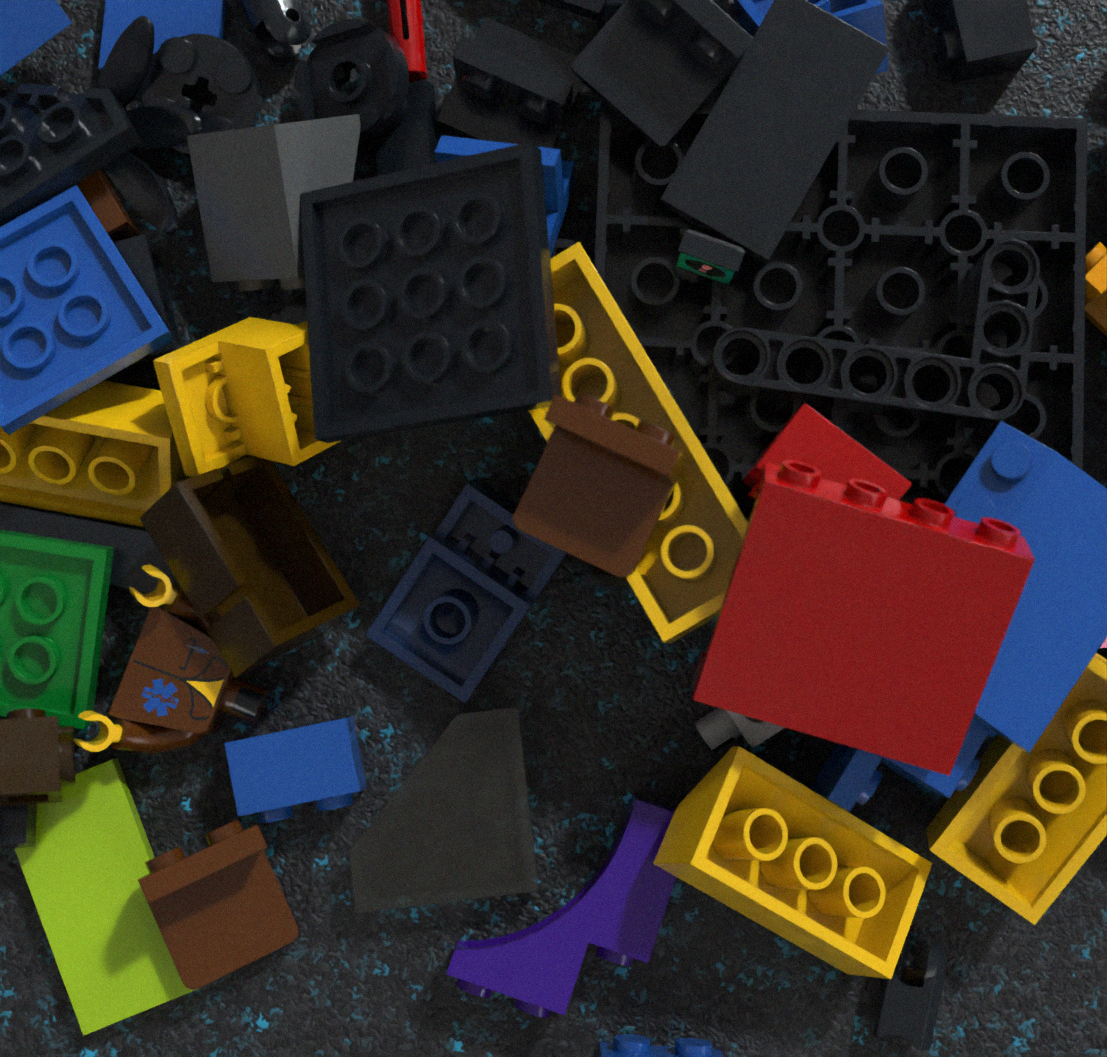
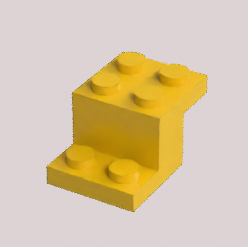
M248 317L153 360L179 457L186 476L194 477L216 468L220 469L245 455H255L259 458L296 466L340 442L325 443L315 440L307 320L299 324H290Z

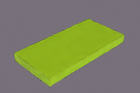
M118 758L77 773L75 786H62V802L37 804L35 847L14 849L84 1036L195 990L189 989L183 984L138 882V878L149 874L145 862L155 858Z

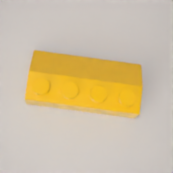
M103 380L10 435L0 426L1 502L144 527L140 517L175 483L186 478L160 390Z
M1098 653L1095 654L1029 754L998 735L979 759L978 770L969 785L961 792L955 790L926 828L929 850L1033 925L1039 921L1107 835V659Z
M740 746L732 747L680 802L653 862L656 866L844 973L883 979H892L933 864Z

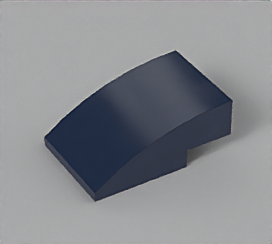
M477 478L465 485L435 533L428 537L366 633L367 637L463 703H466L568 555L567 552L517 529L513 522L517 505Z

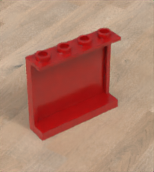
M783 460L781 466L764 461L761 471L762 483L707 651H702L697 666L693 700L950 776L1035 561L1025 538L1020 536L1021 531L1007 522L994 518L983 517L978 524L954 517L955 512L948 506L925 498H916L913 504L887 497L888 492L884 488L868 481L849 479L847 485L823 479L821 478V471L803 462Z

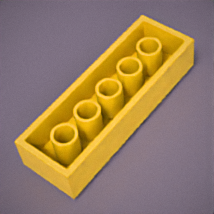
M577 242L550 259L561 397L574 402L580 392L614 408L615 411L611 419L635 430L639 420H642L673 434L676 440L672 447L680 450L686 460V464L634 573L626 577L662 641L671 644L718 616L748 522L581 243ZM549 407L529 410L548 443L554 431L544 420Z

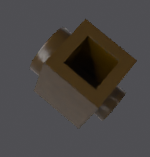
M42 709L13 710L7 713V719L0 720V807L62 802V786L76 785L75 742L73 741L74 726L60 727L58 716L46 717V711Z

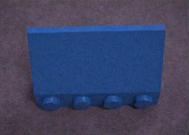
M1001 421L944 505L951 508L955 512L954 517L979 524L981 518L989 517L1017 527L1021 531L1020 536L1025 538L1035 558L973 716V719L1029 754L1107 638V488L1058 452Z

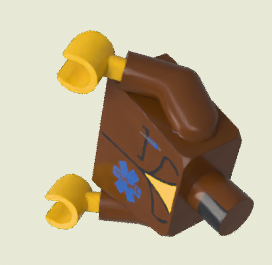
M154 565L142 566L141 568L146 573L158 578V584L154 591L148 594L139 593L135 588L129 587L130 593L142 605L150 607V610L108 715L120 719L112 723L109 718L92 710L83 711L79 714L78 718L87 721H98L99 733L90 741L73 739L75 744L91 752H100L111 745L113 749L157 754L194 746L203 734L217 733L226 713L255 724L265 707L269 690L239 679L240 676L235 677L207 631L214 624L210 615L199 618L179 583L171 584L169 577Z

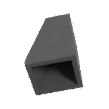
M359 114L187 135L212 282L237 281L238 291H253L273 287V279H280L281 289L283 290L305 288L300 193L353 182L361 128Z

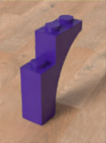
M633 795L625 821L609 855L593 878L577 895L554 913L524 929L497 937L479 940H458L446 975L458 978L456 986L467 993L490 998L492 991H496L516 998L514 1006L517 1009L537 1017L549 1018L551 1011L565 1015L589 943L598 946L596 955L610 962L630 967L634 958L648 963L676 880V876L656 866L653 862L676 809Z

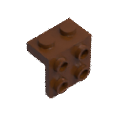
M579 392L575 401L572 402L556 394L544 418L554 431L514 513V525L520 531L617 577H629L634 573L686 464V460L680 450L672 447L676 440L673 434L642 420H639L635 430L611 419L615 411L614 408L589 395Z
M239 819L204 834L208 846L184 856L181 846L145 862L149 874L138 878V882L185 987L189 989H199L293 942L298 936V926L264 852L267 845L258 824L243 829Z

